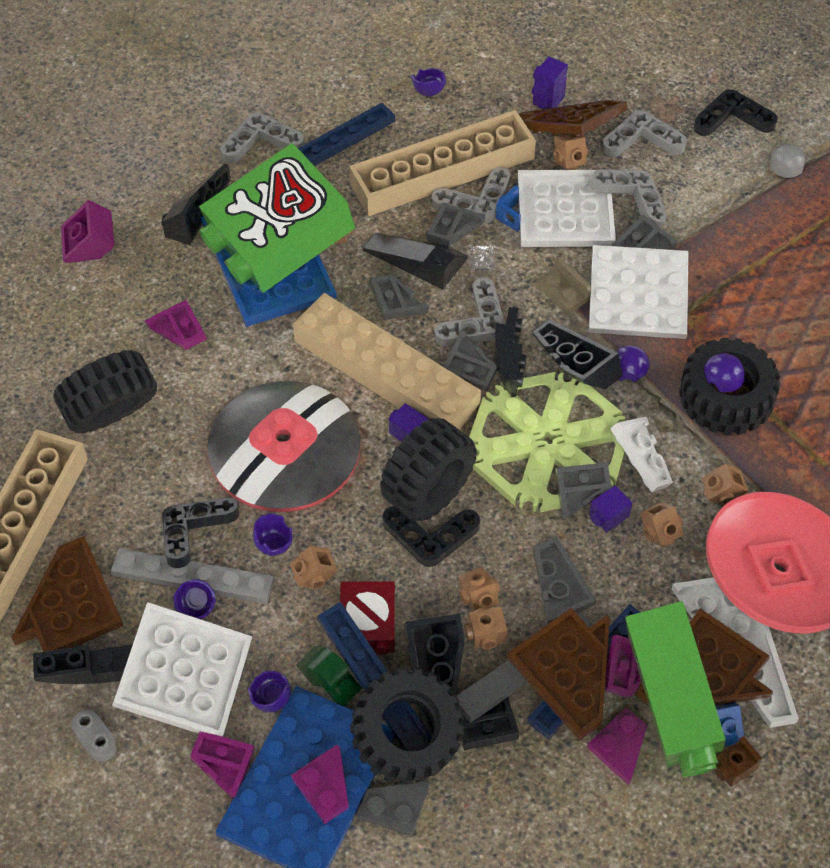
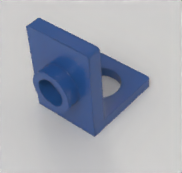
M515 185L498 200L496 204V219L518 232L520 230L521 214L512 209L519 202V187ZM506 214H510L515 222H511L506 217Z
M736 702L718 704L722 706L715 705L726 739L724 746L733 745L744 736L740 705Z

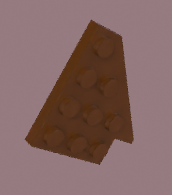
M602 100L520 112L519 116L527 128L535 134L552 132V135L556 136L571 134L572 137H583L588 131L596 130L597 126L608 123V120L619 117V114L627 110V101Z
M85 536L58 547L11 637L15 646L37 637L43 652L73 648L124 626Z
M570 608L508 652L507 659L580 741L598 728L603 720L610 617L606 615L591 627H588L576 612Z
M700 608L689 623L715 705L771 698L773 690L755 679L768 662L770 655ZM641 682L634 696L649 706Z

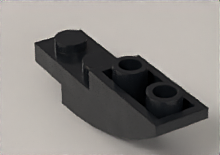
M509 307L506 324L496 323L495 361L497 371L511 397H516L518 387L522 388L524 373L520 371L526 368L527 354H522L523 344H519L520 336L517 335V332H522L523 318H518L519 308Z
M133 644L90 650L88 645L33 653L34 680L55 684H98L121 681Z

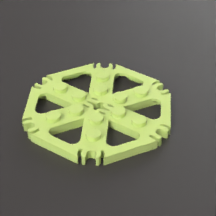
M557 372L523 378L522 388L518 387L517 391L545 385L550 389L542 417L517 395L516 397H511L501 382L500 385L495 386V393L498 396H493L487 392L486 399L482 398L469 437L474 441L478 456H476L473 469L514 506L516 500L520 497L519 508H523L524 503L530 501L533 503L532 511L534 512L538 510L539 503H542L540 512L560 509L559 494L552 495L547 491L554 466L568 467L596 464L579 449L608 442L615 443L613 457L608 466L611 486L616 485L625 451L616 441L611 428L616 423L625 421V416H622V411L590 385L579 382L576 386L577 380L574 378L570 382H565L563 380L564 373L558 375V380H555ZM577 395L587 396L604 412L600 417L568 423ZM495 412L518 433L486 438L482 431L488 414ZM545 437H549L550 440H553L552 444H548L547 441H544ZM529 458L522 481L516 485L510 484L492 467V465Z

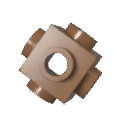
M571 134L554 137L555 149L553 156L556 164L564 167L566 170H576L578 166L587 164L588 148L585 137H572Z
M727 463L721 467L714 468L708 475L702 478L706 498L721 506H725L733 499L748 493L742 471Z
M661 502L640 512L644 524L643 533L650 542L660 546H669L676 542L675 539L684 535L681 527L683 522L680 515L676 512L675 506Z
M309 546L306 550L300 552L298 557L290 563L294 579L300 587L319 589L337 572L329 549Z
M483 567L458 576L461 589L459 596L464 606L468 605L474 611L478 608L489 609L499 605L497 593H500L499 584L495 577L491 578Z
M501 607L490 609L478 608L473 612H469L468 623L464 624L466 638L467 640L472 639L474 649H491L499 644L506 643L507 627Z

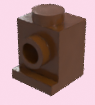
M743 736L738 742L716 756L718 763L714 771L720 780L726 781L732 787L756 771L762 757Z

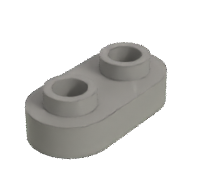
M83 710L78 712L73 717L71 725L75 736L96 761H107L112 758L117 750V744L112 733L94 711ZM85 720L90 721V723L86 726L81 725V723ZM99 741H106L103 746H96Z

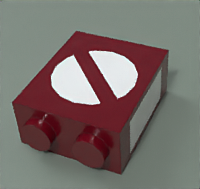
M395 581L340 582V602L377 655L395 652Z

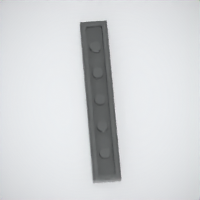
M581 612L577 613V615L587 624L588 627L592 626L589 620ZM508 660L458 694L457 698L460 703L457 705V708L463 710V715L471 723L526 685L528 681Z

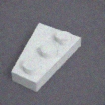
M647 417L616 423L611 428V431L615 435L616 441L628 455L631 464L635 466L643 478L644 484L651 492L670 486L673 481L663 457L657 454L654 445L657 441L654 435H649L646 427L649 425Z

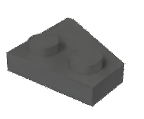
M393 274L370 278L369 285L384 320L428 313V304L426 302L421 304L413 297L414 292L404 286Z
M608 462L555 469L562 519L568 518L612 487Z

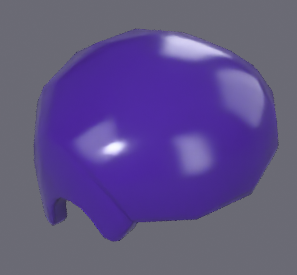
M436 68L419 69L416 76L414 74L411 75L416 92L427 97L440 93L447 82L444 72Z
M628 345L616 351L619 353L623 374L618 379L619 381L631 379L633 382H636L638 379L646 376L650 362L644 350Z
M719 353L711 357L704 366V374L708 384L714 383L720 392L734 391L740 388L744 382V369L740 359L736 356Z
M269 513L260 516L256 520L252 536L253 542L259 551L268 556H277L285 553L290 548L293 534L292 528L286 525L283 516Z
M199 579L185 581L178 587L173 596L174 608L177 612L200 620L211 613L216 603L214 590L207 582Z
M265 671L259 674L248 688L250 702L257 709L265 713L277 712L284 708L291 696V686L287 677L277 671Z

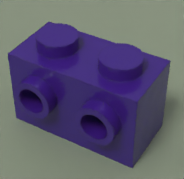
M548 56L541 66L535 68L533 73L534 86L532 88L533 105L541 109L558 106L565 97L568 64Z

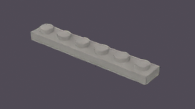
M122 548L118 549L111 569L112 576L176 588L185 581L199 579L207 582L214 590L215 595L268 604L274 583V577L271 575L190 561L188 565L182 568H172L168 565L166 556Z

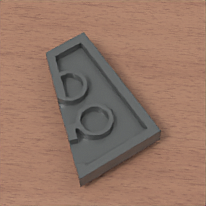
M558 537L534 546L533 554L547 625L570 608L577 614L595 606V597Z

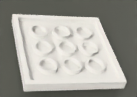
M518 170L521 247L612 246L616 241L612 193H597L589 187L588 181L595 170Z
M593 245L589 333L686 339L688 251Z
M147 602L112 706L198 734L201 731L223 737L252 636Z

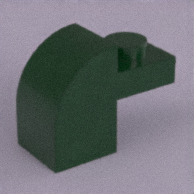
M314 646L296 664L313 686H322L332 700L341 706H345L362 689L348 671L350 669L348 664L326 647Z

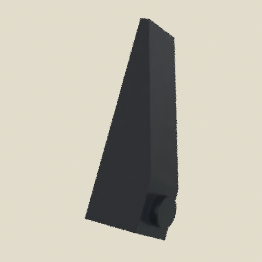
M223 164L177 201L168 213L164 214L161 225L166 238L191 245L202 227L201 217H203L199 206L223 191L231 181L228 164Z
M375 233L363 247L364 252L441 289L446 287L468 258V255L445 245Z
M551 319L532 332L533 336L565 374L583 384L607 389L623 376L618 352Z
M461 613L405 622L404 629L411 670L413 668L422 669V675L428 676L430 672L438 676L435 680L440 685L446 682L451 687L447 691L450 696L456 695L465 645ZM418 706L420 719L428 732L431 733L432 725L430 719Z

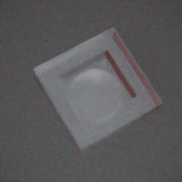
M471 246L470 270L494 271V247Z

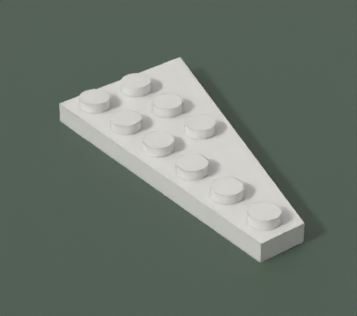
M714 577L672 584V591L679 601H683L685 609L691 618L701 608L770 655L768 662L755 679L773 690V695L771 698L750 701L769 728L797 723L799 718L769 627L752 619L738 609L722 592Z

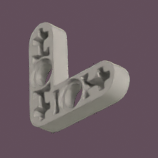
M638 110L633 112L603 139L602 151L608 157H617L643 136L668 153L679 155L685 151L687 138L650 113ZM660 130L664 134L656 135L653 133V131ZM629 131L632 133V135L624 136L621 134V132Z
M253 113L221 145L220 151L223 161L235 163L260 138L284 149L291 142L297 148L303 146L304 137L301 132L264 114ZM274 130L281 132L279 135L270 134ZM243 135L250 137L248 140L243 141L238 139Z
M504 167L494 168L490 172L480 197L447 188H437L432 192V206L439 210L443 202L454 206L466 202L470 206L465 209L485 214L484 223L491 222L496 217V204L503 194H506L509 188L510 171ZM502 177L499 184H496L497 180ZM489 192H496L499 196L492 198L487 194ZM486 205H488L489 210H487L485 213L484 211L486 209Z
M599 169L595 170L591 175L588 184L593 191L597 193H633L641 216L645 215L659 227L665 222L667 218L665 209L653 178L648 172L643 170ZM616 179L623 180L625 184L619 183ZM645 196L650 198L652 200V203L646 201L643 197Z
M479 278L474 281L473 298L478 317L439 323L435 328V341L438 345L443 347L454 346L459 336L456 335L455 330H459L460 334L461 330L463 331L467 327L476 330L474 334H468V338L473 343L495 340V329H492L490 326V320H493L495 328L496 323L504 324L493 281L488 278ZM480 288H484L487 291V296L483 297V291ZM491 305L495 309L491 312H486L482 307ZM447 332V335L449 336L444 337V334L442 333Z

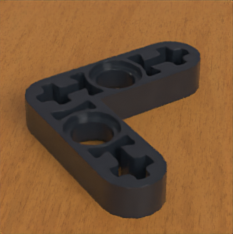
M728 89L723 91L695 118L694 131L700 136H708L733 115L757 130L769 133L775 130L778 117L771 110L738 91ZM743 109H751L754 112L746 113ZM719 110L723 114L715 115L712 111Z
M221 498L174 505L166 508L162 512L164 548L168 565L172 568H182L189 564L191 554L188 529L227 524L237 520L239 517L237 501L232 498ZM199 512L207 513L205 516L202 517L194 516ZM173 518H177L178 524L172 523ZM174 534H182V535H183L182 537H180V538H178V539H171V538H170V537H171L172 535H174ZM176 549H180L179 556H176Z
M394 506L386 508L382 515L385 530L420 564L426 567H433L473 537L480 528V516L477 512L470 509L461 511L431 535L416 521L409 519ZM390 517L394 519L399 517V524L395 520L390 522ZM464 520H466L467 522H470L472 520L473 525L471 526L470 524H466L464 526ZM408 532H416L419 538L415 541H408L404 536ZM451 533L455 535L456 540L452 543H447L442 540V536ZM425 550L429 553L434 551V556H431L430 554L425 556Z

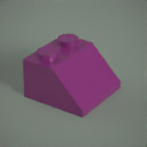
M88 200L61 225L63 262L72 263L101 259L107 252L113 249L115 241L111 210Z

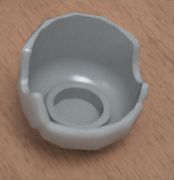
M781 144L774 148L770 161L771 171L785 178L796 177L803 172L805 154L800 147L793 144Z

